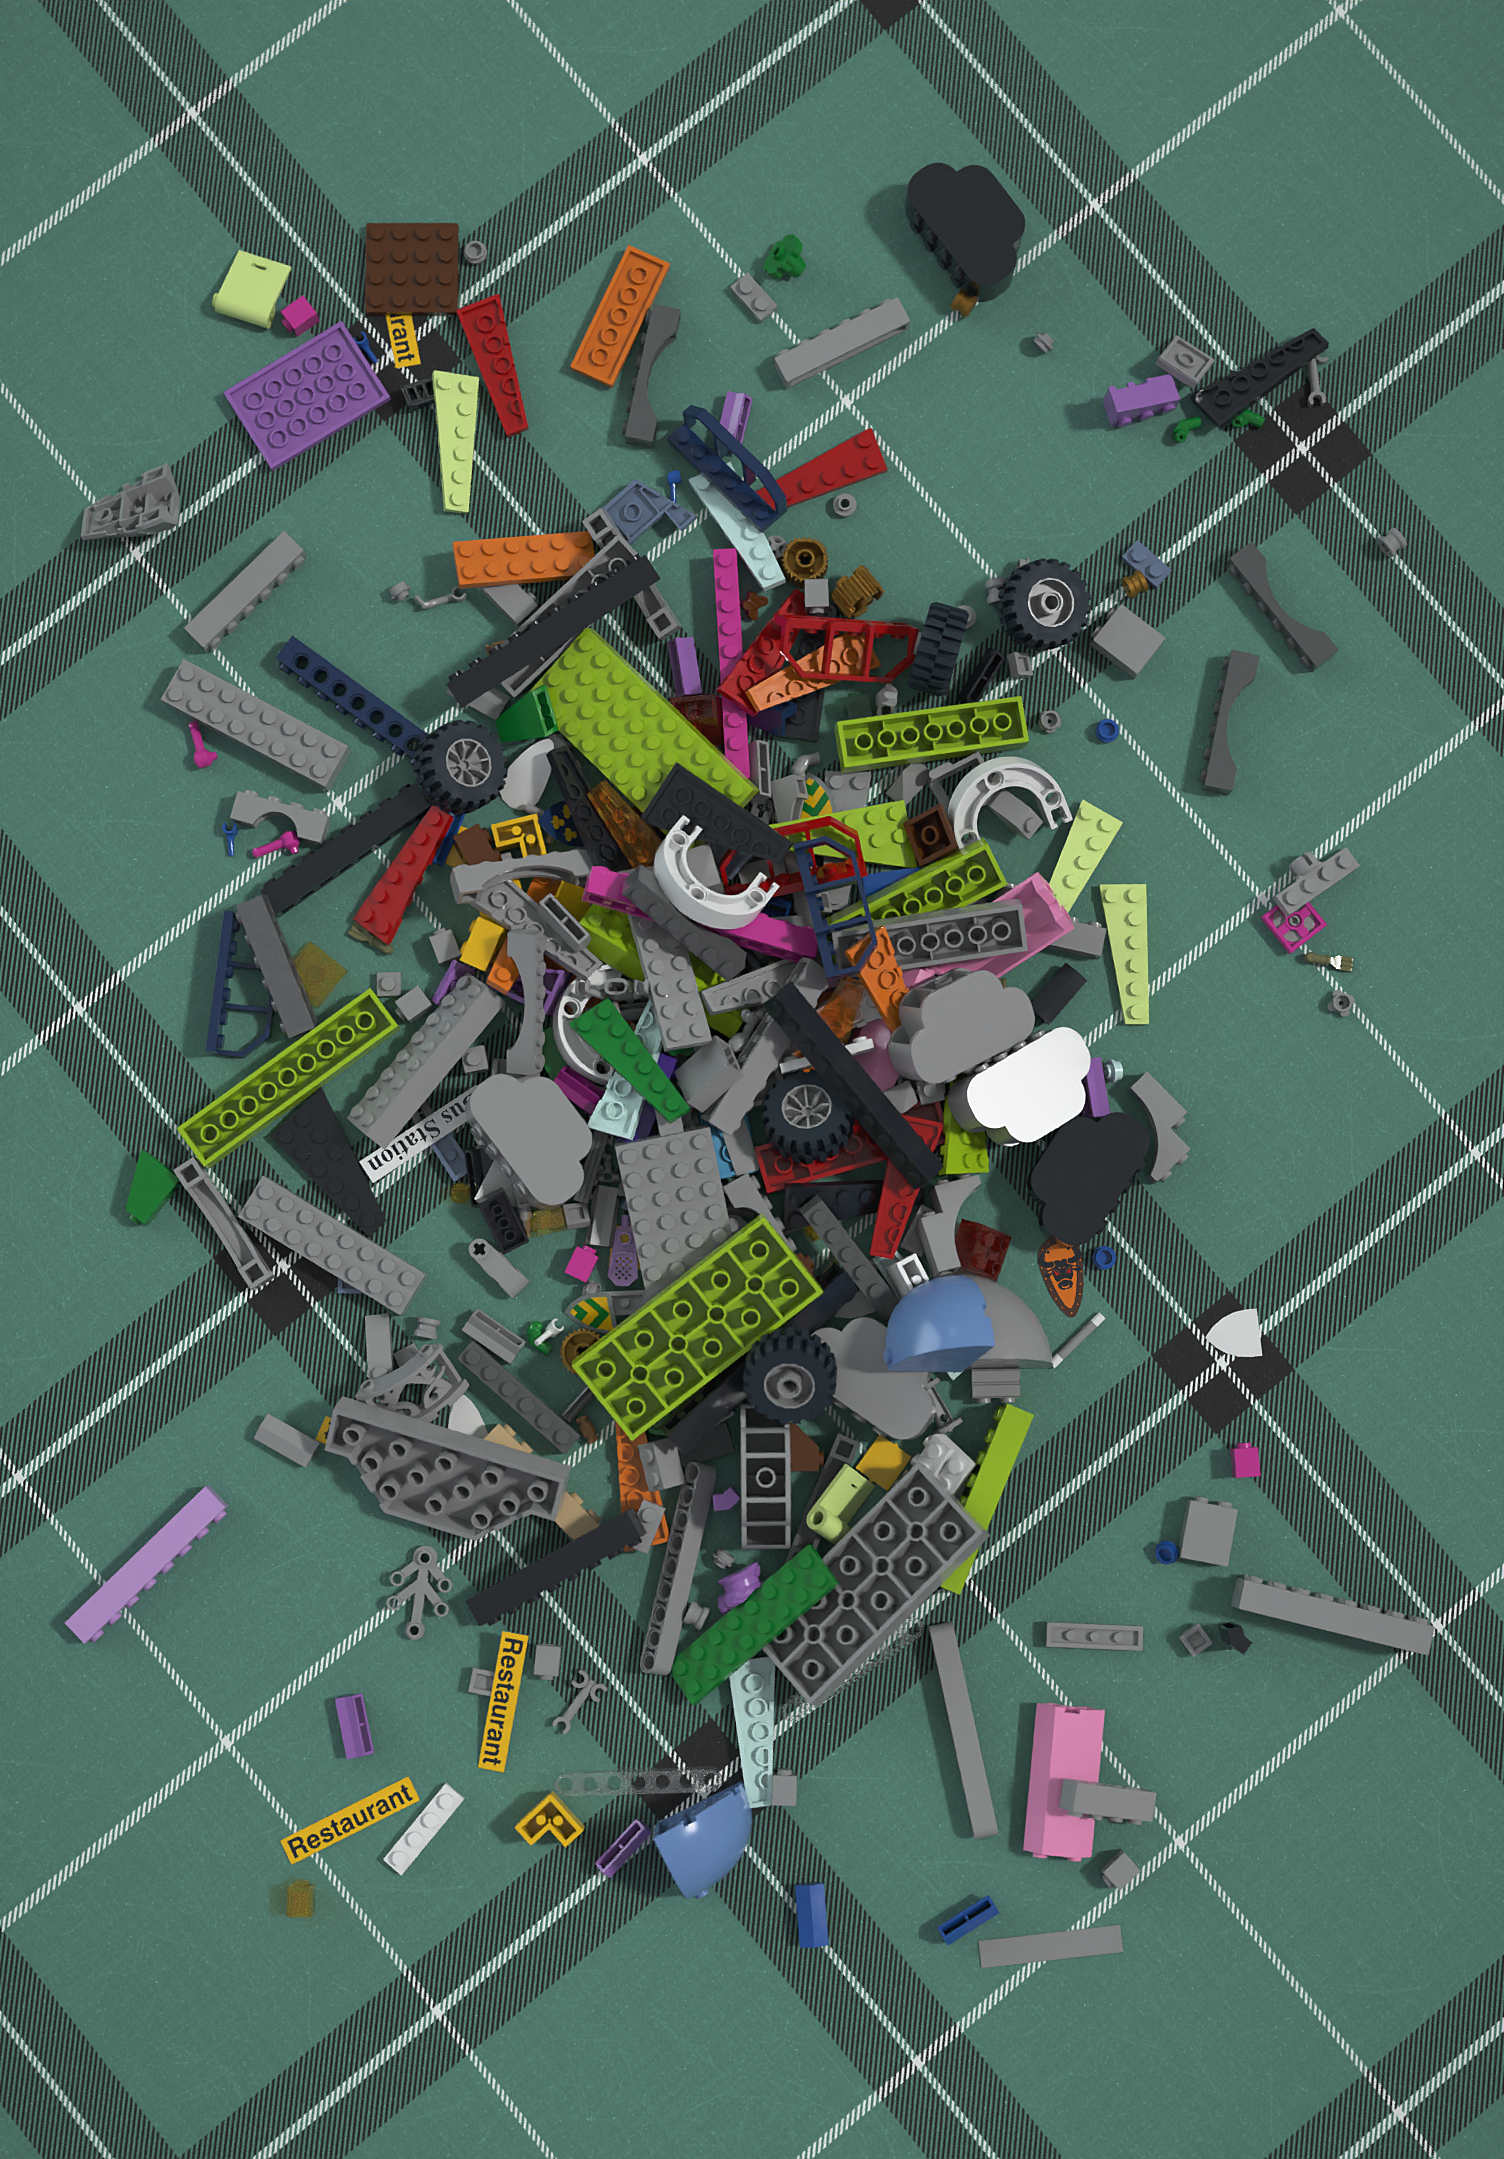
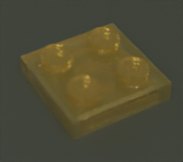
M311 941L294 961L310 1002L318 1008L348 972Z

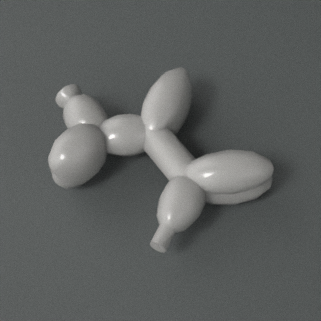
M765 1008L755 1010L754 1012L748 1009L741 1011V1018L746 1022L743 1032L735 1034L728 1041L733 1052H742L753 1035L756 1024L765 1016V1012H767Z

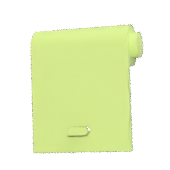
M239 250L219 293H215L212 306L215 307V312L269 329L275 317V304L290 274L291 266Z
M845 1463L809 1511L806 1519L807 1525L835 1546L852 1529L847 1525L875 1488V1485Z

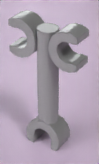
M1318 355L1307 364L1311 394L1307 400L1309 407H1312L1314 404L1313 398H1318L1321 406H1324L1326 402V396L1320 391L1317 364H1326L1329 360L1328 357L1322 358Z
M584 1669L579 1670V1673L584 1676V1681L578 1683L573 1679L571 1682L574 1687L582 1689L563 1716H558L553 1721L552 1726L554 1727L560 1721L566 1723L563 1734L569 1732L571 1728L570 1721L590 1694L594 1701L599 1702L600 1698L596 1696L595 1690L601 1688L606 1692L608 1689L605 1684L596 1683L593 1679L589 1678L587 1671Z

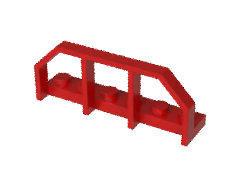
M775 614L774 623L782 627L779 651L798 676L802 678L890 683L915 660L913 651L919 629L908 623ZM796 628H803L804 632L818 633V630H826L821 672L803 671L788 652L790 632H795ZM840 631H847V634L851 636H861L862 633H865L860 675L830 673L834 635H839ZM883 634H891V638L905 639V635L909 636L907 654L900 663L885 676L869 675L874 637L883 638Z
M826 816L773 828L783 836L804 832L806 841L811 840L809 830L826 826L834 827L854 839L861 877L868 876L858 832L837 819ZM813 848L808 849L814 865L810 868L811 875L816 874L818 885L855 876L852 859L849 858L839 863H826L821 867H817ZM728 849L719 861L726 895L741 894L752 883H737L729 887L725 868L737 853L736 850ZM767 860L770 878L766 879L765 882L762 881L758 886L767 893L775 882L779 885V888L772 897L804 890L800 871L790 874L781 873L775 877L772 861Z

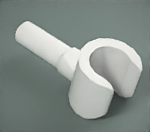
M553 1319L545 1327V1332L534 1341L535 1345L538 1346L549 1337H556L564 1329V1326L560 1329L555 1327L554 1323L558 1319Z

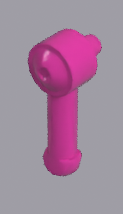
M192 721L189 723V728L196 750L194 752V763L199 769L212 765L213 760L218 758L217 753L209 752L204 748L199 724L196 721Z
M286 831L280 836V839L254 848L252 855L255 858H260L283 847L290 850L292 854L298 853L300 840L297 832Z

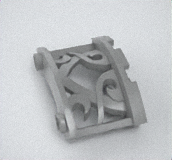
M426 1344L420 1348L419 1352L411 1360L397 1370L385 1376L363 1382L355 1398L363 1403L429 1423L439 1416L437 1412L447 1404L451 1407L470 1385L466 1379L460 1377L444 1353L441 1344ZM434 1359H436L440 1365L435 1375L434 1362L432 1363L431 1367L426 1368ZM444 1372L449 1379L442 1378ZM406 1384H427L423 1392V1403L417 1406L411 1402H398L399 1396ZM433 1391L435 1394L429 1397L430 1392ZM374 1397H376L379 1402L387 1404H378Z

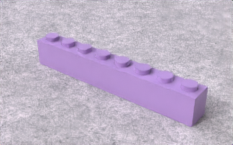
M205 1486L81 1606L65 1624L84 1644L90 1641L95 1643L104 1634L102 1629L108 1623L111 1626L122 1617L120 1612L126 1606L130 1609L140 1599L137 1595L143 1589L146 1592L157 1583L155 1578L161 1572L166 1574L175 1565L172 1561L178 1555L181 1558L192 1549L190 1544L196 1538L201 1540L210 1531L207 1527L213 1521L217 1524L227 1515L225 1510L229 1505L210 1486Z

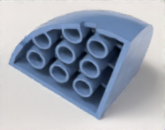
M948 1275L934 1278L918 1285L899 1301L891 1314L886 1330L884 1362L887 1363L888 1371L962 1372L995 1346L991 1318L985 1317L984 1312L987 1304L974 1280L970 1277H964V1275Z
M743 1780L656 1823L653 1839L676 1884L688 1900L693 1897L698 1899L708 1894V1889L723 1879L744 1853L751 1832L752 1809L749 1805Z

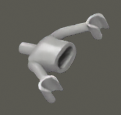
M894 680L886 683L885 687L876 695L875 706L877 707V716L894 714L898 695Z
M612 978L606 981L605 991L603 992L591 989L589 980L585 982L576 980L575 994L590 995L602 1000L609 998L632 1004L641 995L648 994L649 980L644 982L635 980L633 985L628 979Z

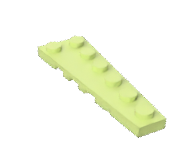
M434 370L432 380L434 402L436 403V424L438 426L444 511L467 515L469 512L479 377Z
M1082 800L1049 883L1055 892L1053 895L1059 904L1065 907L1068 913L1123 822L1085 800Z
M1100 884V898L1103 914L1105 915L1124 1025H1148L1146 884Z

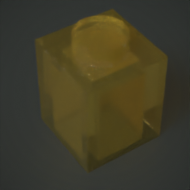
M561 1206L553 1210L533 1212L534 1218L530 1219L533 1233L537 1232L539 1237L567 1231Z
M306 1879L294 1880V1883H291L287 1889V1917L311 1918L315 1913V1884H309V1880Z

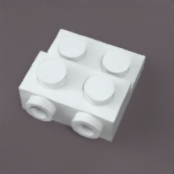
M945 1434L930 1435L923 1442L925 1448L922 1453L915 1455L911 1460L912 1468L918 1462L927 1466L942 1484L956 1496L976 1466V1463Z

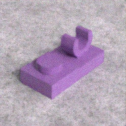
M453 959L431 1001L440 1005L442 999L456 986L457 981L467 972L473 976L475 969Z

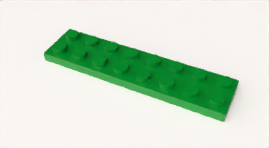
M808 1544L761 1584V1587L754 1590L745 1602L734 1607L674 1658L670 1673L691 1705H697L839 1584L813 1545Z

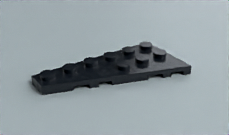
M676 762L638 820L640 823L670 831L684 815L690 820L688 825H684L682 831L690 836L698 825L702 828V831L696 838L698 840L777 863L782 862L794 844L678 762Z
M320 1087L270 1137L368 1237H371L387 1220L323 1088Z

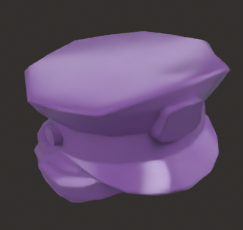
M757 1562L717 1581L718 1584L723 1586L725 1591L724 1595L718 1597V1608L724 1616L734 1607L745 1602L747 1597L764 1583L758 1577L760 1575V1565Z

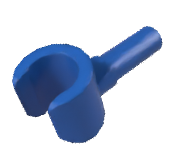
M361 332L364 338L361 342L356 341L355 337H353L359 349L364 350L373 364H376L378 359L368 346L369 341L366 334Z
M679 470L669 472L667 477L671 500L675 503V484L682 482Z
M226 822L222 825L228 841V856H234V837L238 834L235 822H233L234 828L231 831H227Z

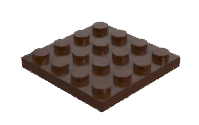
M366 223V315H457L459 271L458 223Z

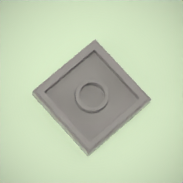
M1176 335L1155 364L1194 389L1215 360Z

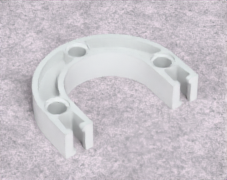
M999 757L978 765L960 781L948 807L947 818L959 846L957 851L980 839L977 830V817L980 808L990 795L1005 787L1019 786L1029 789L1036 799L1044 823L1052 830L1058 827L1051 814L1053 809L1059 807L1060 811L1058 813L1064 823L1073 820L1061 788L1044 769L1024 758ZM995 772L994 777L991 780H987L989 774ZM1053 792L1051 798L1045 800L1046 796ZM969 833L967 839L961 841L963 835Z
M683 815L670 830L655 855L654 870L662 891L678 910L703 925L718 929H736L748 925L759 915L779 888V885L774 882L767 893L758 886L762 881L765 882L767 877L760 872L747 890L738 895L719 894L703 886L693 876L686 861V852L698 837L702 828L697 825L690 836L682 831L684 825H688L690 820Z
M602 965L588 979L590 981V988L601 992L605 991L606 981L612 978L625 976L633 985L635 983L633 979L610 965ZM577 977L566 987L557 1001L553 1014L554 1039L561 1056L572 1069L590 1081L607 1086L609 1080L613 1077L612 1073L615 1069L608 1062H605L591 1046L586 1044L569 1025L571 1021L582 1015L585 1004L593 997L575 994L576 980L585 982ZM649 993L641 995L639 999L635 1000L648 1002L650 999ZM564 1005H569L573 1009V1015H568L564 1011ZM597 1064L604 1066L605 1074H600L597 1071Z

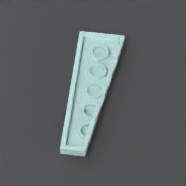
M731 462L726 463L735 472ZM700 474L690 478L689 484L709 510L712 518L723 530L726 538L736 548L738 555L746 563L747 568L765 592L786 583L764 532L761 533L704 476Z
M649 999L634 1033L657 1063L663 1043L651 999ZM615 1071L587 1125L590 1129L633 1141L646 1099L640 1096L633 1089V1086Z
M769 1656L751 1658L730 1676L745 1792L750 1808L772 1805L775 1663Z

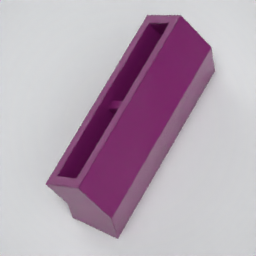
M567 1064L560 1070L553 1081L571 1102L591 1116L605 1093Z

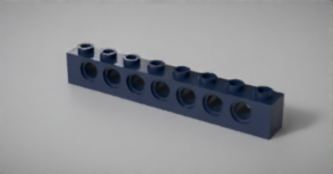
M292 635L276 656L280 664L278 667L288 675L292 672L299 677L297 681L308 689L311 686L317 690L315 694L323 701H332L336 704L334 708L342 715L346 716L348 713L354 717L353 722L360 728H369L373 731L371 735L379 742L383 743L386 741L391 744L390 749L400 757L403 754L411 759L409 763L412 766L417 763L414 760L416 751L409 750V746L412 742H421L428 734ZM300 661H309L305 669L297 668ZM320 674L327 675V679L323 683L316 682V678ZM337 688H346L343 696L337 697L334 695ZM363 701L365 705L361 710H354L353 705L355 702ZM377 714L383 715L381 723H372L373 716ZM394 728L402 729L399 737L394 738L390 736Z

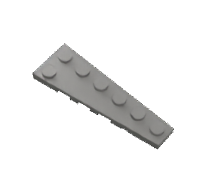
M818 946L816 957L813 961L824 968ZM785 959L732 979L729 982L703 990L700 993V997L710 1015L762 1005L784 986L797 963ZM837 979L839 986L832 988L828 986L823 992L841 989L845 984L842 979Z

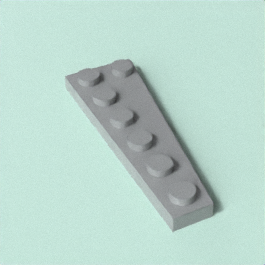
M825 771V784L834 797L837 812L866 806L871 772L858 771L842 774L841 771ZM824 856V864L846 861L844 859ZM851 885L828 891L832 911H841L847 908Z
M512 880L491 887L481 894L480 901L469 903L509 931L517 928L544 931L546 948L543 954L583 981L588 980L602 967L603 963L587 948L576 953L537 912L540 906Z

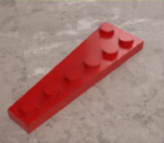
M499 294L457 309V315L507 438L529 430Z
M869 428L777 479L776 482L785 494L787 508L886 473L887 467L873 430ZM765 487L756 491L775 510V503Z
M797 588L794 589L775 614L808 616L809 613H805L804 593ZM775 614L716 690L752 717L757 715L758 712L754 709L745 692L778 673L785 661L784 656L779 651L782 627L774 623ZM796 628L795 632H790L788 652L801 628Z
M431 806L353 917V920L384 943L391 944L403 920L401 917L406 907H410L414 899L412 898L417 886L421 885L424 879L422 876L427 866L431 865L437 849L440 847L454 820L451 815L441 811L438 806Z
M902 1115L933 1152L944 1123ZM889 1158L887 1160L869 1255L893 1259L920 1188L914 1190Z

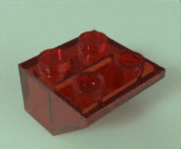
M717 694L670 698V703L714 746L724 745L722 698Z
M962 1219L955 1238V1247L961 1264L959 1269L997 1282L1012 1237L986 1225Z

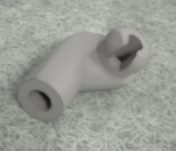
M819 752L799 756L791 767V773L804 776L805 778L804 772L808 766L821 764Z

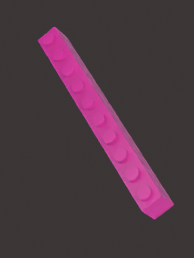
M736 548L713 549L721 683L743 655ZM722 696L725 757L750 780L746 712Z
M592 866L587 875L582 901L654 921L622 894L624 879L629 874H619L603 866ZM759 913L751 923L736 929H718L699 923L707 930L719 936L729 938L740 947L798 963L801 957L812 960L816 957L818 942L815 931L811 927H800L783 919L776 920L764 913Z

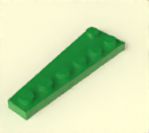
M609 998L569 1023L570 1028L586 1044L591 1046L605 1062H608L622 1078L633 1086V1089L640 1096L644 1097L669 1124L690 1111V1107Z

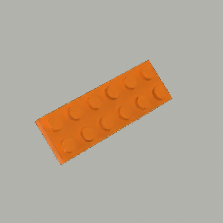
M628 245L571 363L570 369L613 388L646 319L647 312L650 310L669 271L670 263Z
M589 531L456 541L452 543L459 589L570 580L595 556L592 537Z

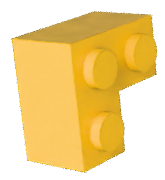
M537 813L492 824L491 828L497 850L502 852L521 847L523 858L528 855H546L547 851Z
M478 916L470 925L469 932L471 934L468 941H465L461 947L460 954L462 956L460 961L482 971L489 972L496 961L509 930L487 917Z
M553 1790L515 1826V1829L530 1846L545 1832L550 1830L564 1847H567L585 1828L582 1822Z

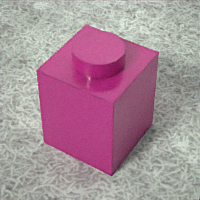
M303 295L281 311L284 318L281 321L289 333L293 331L297 337L320 321L317 313Z
M583 1245L582 1249L576 1247L565 1273L587 1283L599 1260V1257L595 1255L596 1250L586 1245Z
M1251 1442L1236 1443L1237 1448H1230L1233 1477L1260 1476L1258 1447H1251Z

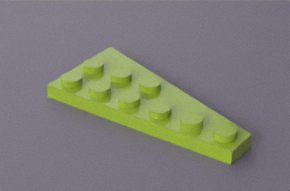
M904 800L769 825L772 828L831 816L858 832L865 863H876L907 869L917 867L916 857L903 825L904 822L908 821ZM832 826L809 830L811 839L827 836L854 851L856 858H858L854 839ZM804 832L784 836L794 844L806 841ZM792 845L789 852H795L794 845ZM827 845L813 848L814 855L849 859Z
M961 1072L955 1075L956 1078L950 1082H947V1084H949L951 1088V1086L958 1079L964 1077L966 1074ZM946 1095L943 1117L944 1126L942 1129L946 1137L945 1145L941 1146L940 1155L944 1156V1167L939 1171V1175L988 1173L989 1158L987 1156L985 1132H969L960 1127L950 1111L948 1095Z

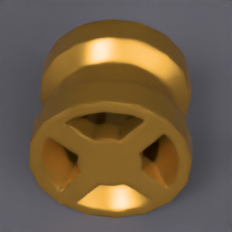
M961 289L954 298L950 309L959 311L962 317L967 318L976 305L978 298L975 296L970 297L967 295L966 290Z
M1140 570L1134 571L1130 577L1125 576L1121 578L1122 586L1130 599L1135 598L1139 592L1144 593L1149 590L1147 581Z

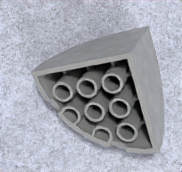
M952 1274L970 1277L978 1285L987 1304L984 1311L985 1317L991 1318L995 1346L966 1369L1050 1368L1053 1366L1052 1352L1045 1330L1032 1309L1018 1295L1005 1286L981 1276Z

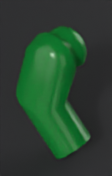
M1247 409L1230 423L1235 428H1240L1247 424L1261 428L1265 418Z
M1197 416L1178 421L1172 432L1173 440L1177 443H1183L1187 439L1190 430L1201 428L1200 417Z
M533 1321L527 1327L529 1344L547 1356L553 1345L545 1340L538 1346L535 1345L534 1341L542 1335L543 1325L539 1321Z

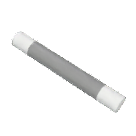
M1100 1312L1052 1357V1367L1054 1369L1105 1320V1317Z

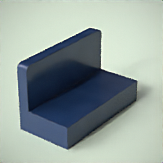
M787 701L760 711L753 717L746 712L747 724L782 737L785 735V719L797 712V704Z

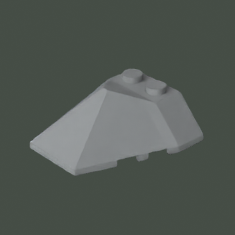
M168 463L141 474L143 479L131 486L129 483H126L122 486L124 490L111 497L108 494L85 508L81 538L83 540L144 536L156 534L164 530L168 531L177 526L180 496Z

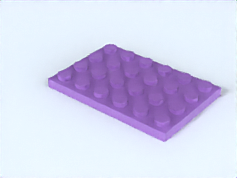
M342 321L223 392L272 471L391 400Z

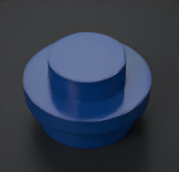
M1104 719L1097 724L1095 733L1100 741L1109 743L1117 738L1119 727L1115 721Z
M1100 1246L1093 1252L1092 1261L1097 1268L1106 1270L1115 1264L1116 1254L1112 1248Z
M1167 1540L1161 1541L1156 1546V1558L1163 1564L1174 1563L1179 1557V1550L1174 1543Z

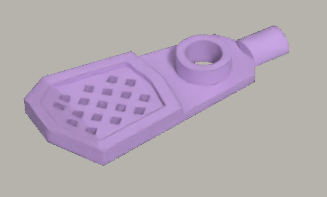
M621 1215V1226L616 1228L608 1277L616 1286H629L639 1277L636 1244L633 1230L630 1226V1215ZM623 1234L629 1236L627 1243H622L620 1240Z

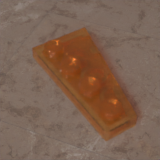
M606 780L599 783L587 793V796L633 869H636L640 864L643 867H648L654 862L656 852L662 841Z
M849 977L841 978L838 983L839 986H836L824 1008L819 1013L820 1017L844 1046L847 1045L864 992L862 982ZM799 1050L794 1053V1056L805 1057Z

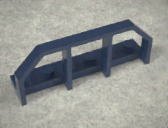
M690 405L683 411L684 424L667 438L668 443L763 533L788 511L786 496L770 471L706 409ZM696 419L713 434L715 452L690 429L697 423ZM727 448L741 461L744 480L722 460L728 453ZM756 476L773 499L775 510L750 487L756 481Z
M823 836L793 845L829 988L839 986L837 979L861 973L878 946L855 852L831 838ZM822 845L831 847L852 859L855 876L818 885L816 874L811 875L809 868L814 866L811 853H806L805 850ZM858 884L866 916L828 925L827 919L822 920L820 911L825 909L822 897H817L816 894ZM868 924L872 939L871 943L856 966L839 970L838 963L833 964L831 957L836 955L833 942L827 941L826 934Z
M224 910L206 1051L212 1055L246 1058L271 1038L274 1009L271 1004L273 998L270 993L268 1008L226 1003L231 998V988H228L229 979L233 978L234 968L262 970L252 963L232 961V955H236L237 941H234L235 932H239L240 924L234 911ZM225 1009L267 1014L265 1034L242 1052L220 1050L224 1048L225 1035H222L223 1025H227L228 1012Z

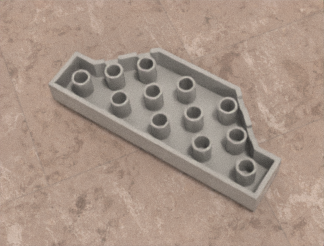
M343 1396L333 1409L325 1451L348 1457L352 1465H356L362 1474L361 1479L371 1493L374 1492L380 1501L379 1506L384 1513L474 1541L483 1538L494 1530L497 1531L512 1524L513 1521L521 1517L525 1518L531 1514L555 1521L562 1508L572 1468L569 1465Z

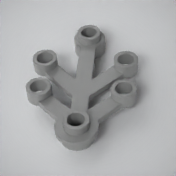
M431 1546L419 1547L414 1553V1561L401 1571L394 1572L390 1577V1581L394 1586H400L405 1582L406 1577L419 1569L416 1581L399 1594L393 1595L387 1600V1607L390 1610H397L405 1600L415 1593L412 1619L405 1628L407 1637L412 1640L420 1639L425 1633V1625L421 1622L425 1595L435 1607L434 1611L437 1616L444 1617L450 1610L449 1605L441 1600L427 1581L428 1571H430L439 1582L438 1589L441 1592L447 1593L453 1588L452 1580L446 1578L437 1566V1552ZM423 1553L429 1555L430 1559L428 1562L421 1560ZM396 1574L402 1576L401 1583H396L394 1581V1576ZM442 1581L449 1582V1589L445 1590L441 1587ZM392 1598L398 1600L399 1604L397 1607L391 1606L390 1601ZM439 1605L446 1607L444 1614L438 1612ZM412 1626L419 1628L418 1634L414 1635L411 1633L410 1629Z

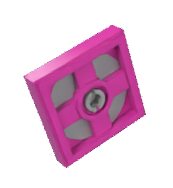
M1310 902L1288 917L1276 905L1260 918L1289 955L1327 926Z

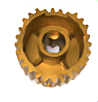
M800 537L798 539L794 538V541L790 540L789 544L786 545V550L784 549L781 567L784 577H786L787 581L790 580V584L794 583V586H797L799 589H804L805 579H824V576H826L828 553H826V547L823 548L824 544H820V540H811V537L808 539L806 537H803V539ZM801 560H803L804 562L809 560V564L802 565Z
M864 565L859 566L850 578L845 575L836 582L837 588L829 595L848 618H851L852 615L858 618L868 610L867 607L874 601V598L878 601L885 592L880 583Z
M585 1328L583 1330L578 1329V1332L574 1330L573 1334L569 1333V1337L565 1336L566 1340L562 1341L563 1345L560 1346L562 1348L560 1351L562 1355L560 1358H563L561 1362L565 1363L564 1368L568 1367L567 1371H572L571 1374L576 1373V1376H579L572 1367V1360L580 1354L578 1352L579 1348L585 1349L601 1339V1335H596V1331L592 1332L591 1329L587 1330Z

